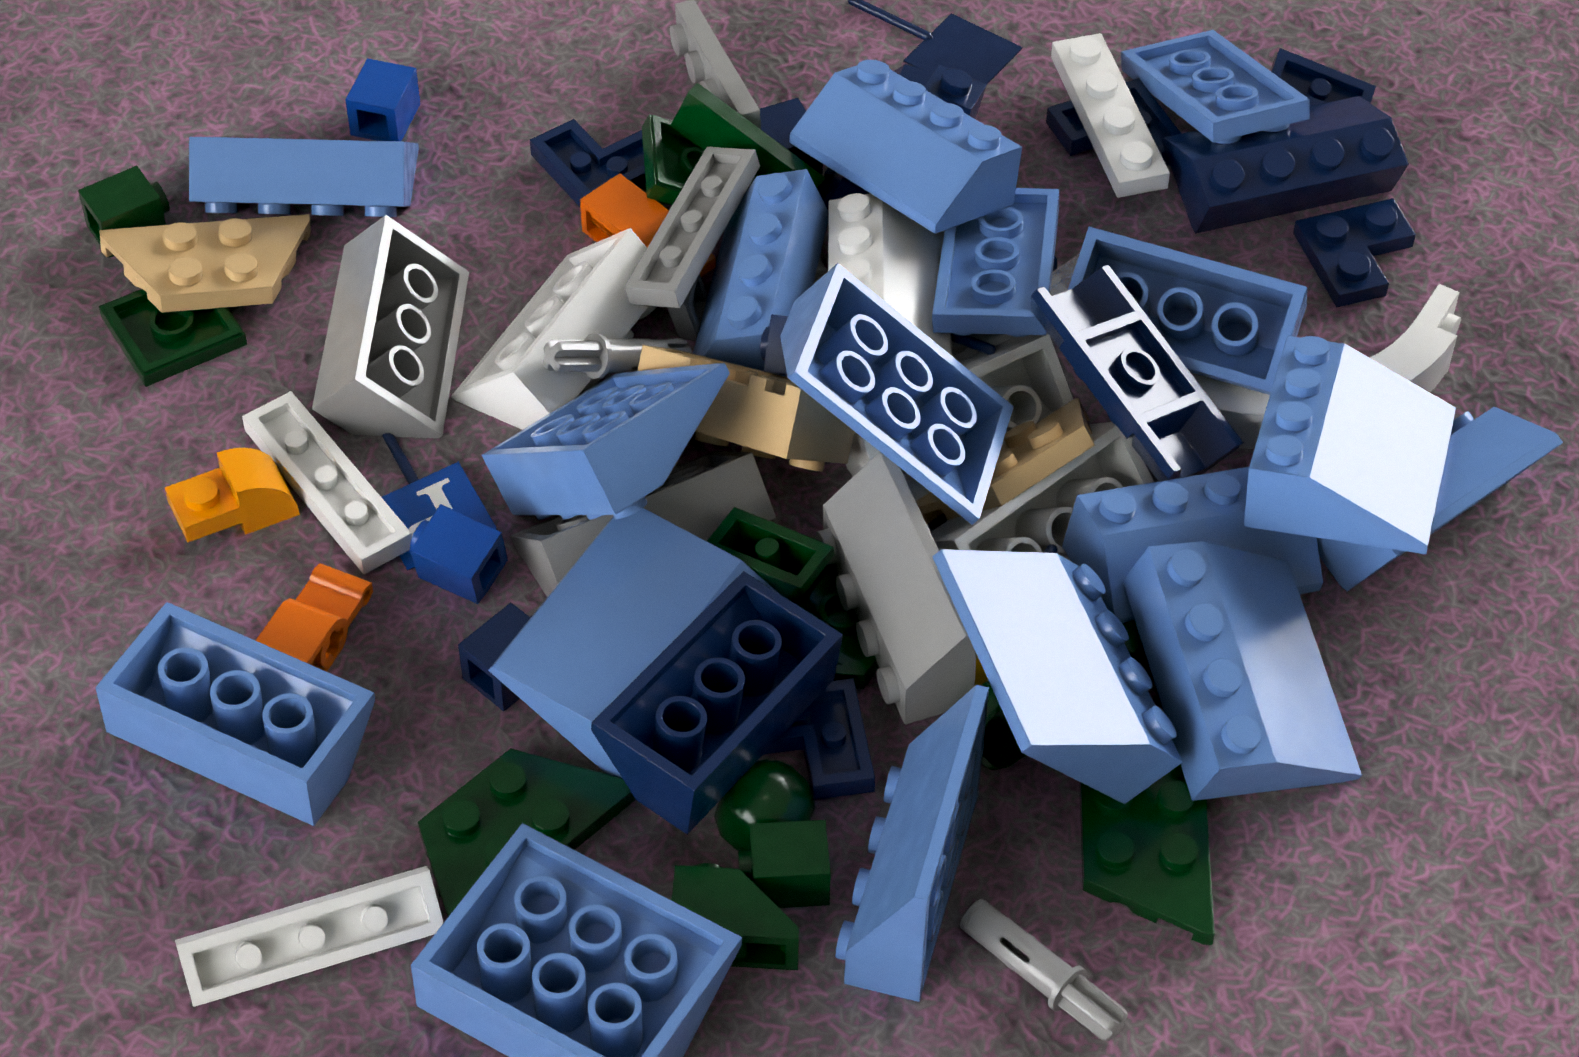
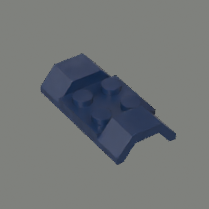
M1109 265L1100 267L1071 290L1051 296L1045 287L1036 289L1031 295L1032 313L1072 365L1076 375L1084 381L1105 409L1112 423L1120 429L1126 439L1133 437V448L1158 481L1204 474L1244 443Z

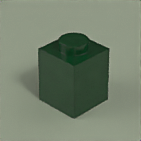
M138 166L78 190L86 226L99 244V230L166 225L164 213L170 211V206L165 192L158 182L150 184Z
M826 820L750 824V849H738V869L779 908L830 905L831 871Z

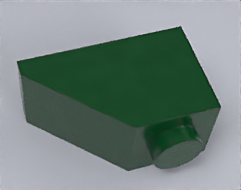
M736 507L730 511L707 540L712 545L741 559L772 588L790 601L803 596L835 555L834 548L831 545Z
M700 863L694 866L675 865L671 901L742 937V945L730 967L798 970L800 928L740 869L723 868L713 863Z

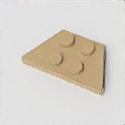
M305 214L252 219L231 218L225 221L199 223L178 222L170 225L99 230L101 252L106 257L114 255L124 265V275L135 287L146 291L147 299L161 313L273 304L282 288L281 280L290 274L296 263L297 248L301 241H307L311 234L310 215Z
M1079 398L1071 400L1036 424L1034 421H1028L1014 427L1005 434L1004 441L1006 443L1001 447L982 511L1006 504L1095 446L1091 435L1092 430L1088 423L1089 417ZM931 492L916 501L926 524H929L943 513L947 520L961 517Z

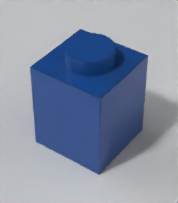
M367 58L345 99L350 135L376 141H402L420 106L416 68Z
M442 504L439 505L430 521L424 520L419 524L410 542V552L418 578L476 604H479L508 561L502 532Z

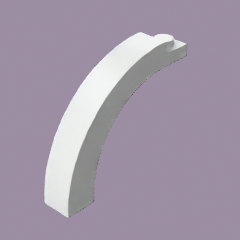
M1439 284L1406 332L1394 343L1370 358L1430 393L1449 370L1457 339L1456 333L1461 322V317L1454 315L1460 292ZM1191 373L1244 442L1239 448L1255 449L1270 395Z

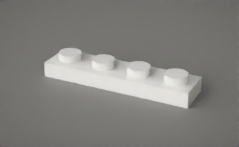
M1102 34L1052 42L1051 59L1117 198L1168 189L1170 172Z
M292 391L242 416L245 432L262 452L272 457L283 478L364 575L410 550L412 533Z
M427 866L180 938L175 940L191 1001L193 1007L435 935L444 922L430 870Z

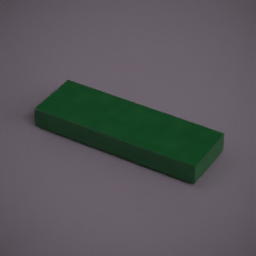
M698 82L687 93L670 125L703 151H705L706 147L755 149L760 168L752 182L756 176L803 169L808 170L817 190L820 189L826 179Z

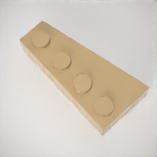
M648 345L642 346L637 371L715 363L726 364L730 374L697 427L695 440L720 446H728L729 442L742 445L741 452H752L754 456L775 459L776 456L790 459L789 465L823 472L825 462L848 464L855 431L787 377L677 349Z

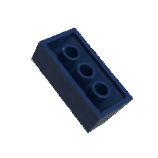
M1360 96L1310 106V119L1292 123L1287 129L1279 132L1259 131L1243 135L1239 141L1230 144L1213 143L1198 130L1167 136L1162 141L1195 234L1392 191L1409 165L1392 118Z
M743 571L592 721L591 731L635 799L688 835L834 680L843 634Z

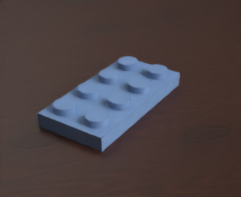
M1214 30L1121 51L1122 71L1133 80L1139 78L1153 96L1213 143H1234L1239 141L1243 135L1259 131L1279 132L1287 129L1292 123L1310 119V99Z
M1016 188L1013 205L945 230L932 312L933 333H953L960 336L971 334H1007L1014 337L1046 335L1047 331L1031 311V295L1036 289L1045 287L1051 294L1059 216V189Z

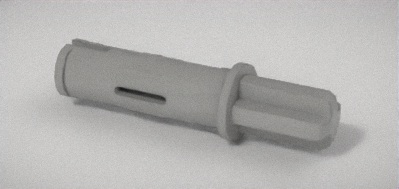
M595 333L588 335L584 340H550L543 348L545 353L543 364L549 371L585 372L588 377L598 379L603 378L607 373L637 371L643 345L677 349L692 353L691 348H685L688 343L683 338L607 339L604 335Z
M977 900L965 912L960 922V928L1001 960L1009 969L1016 972L1049 998L1048 1006L1056 1012L1063 1009L1102 1041H1110L1120 1033L1125 1026L1128 1016L1126 1009L1086 979L1087 971L1079 965L1072 968L1041 944L1034 936L1027 933L986 900ZM1013 945L1017 947L1020 951H1022L1024 954H1026L1030 958V960L1026 958L1023 954H1021L1018 950H1016L1013 947Z

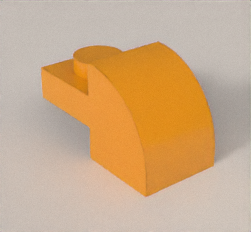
M233 448L217 452L220 468L164 487L168 503L187 543L238 524L241 525L246 535L300 515L298 505L277 464L272 457L257 449Z

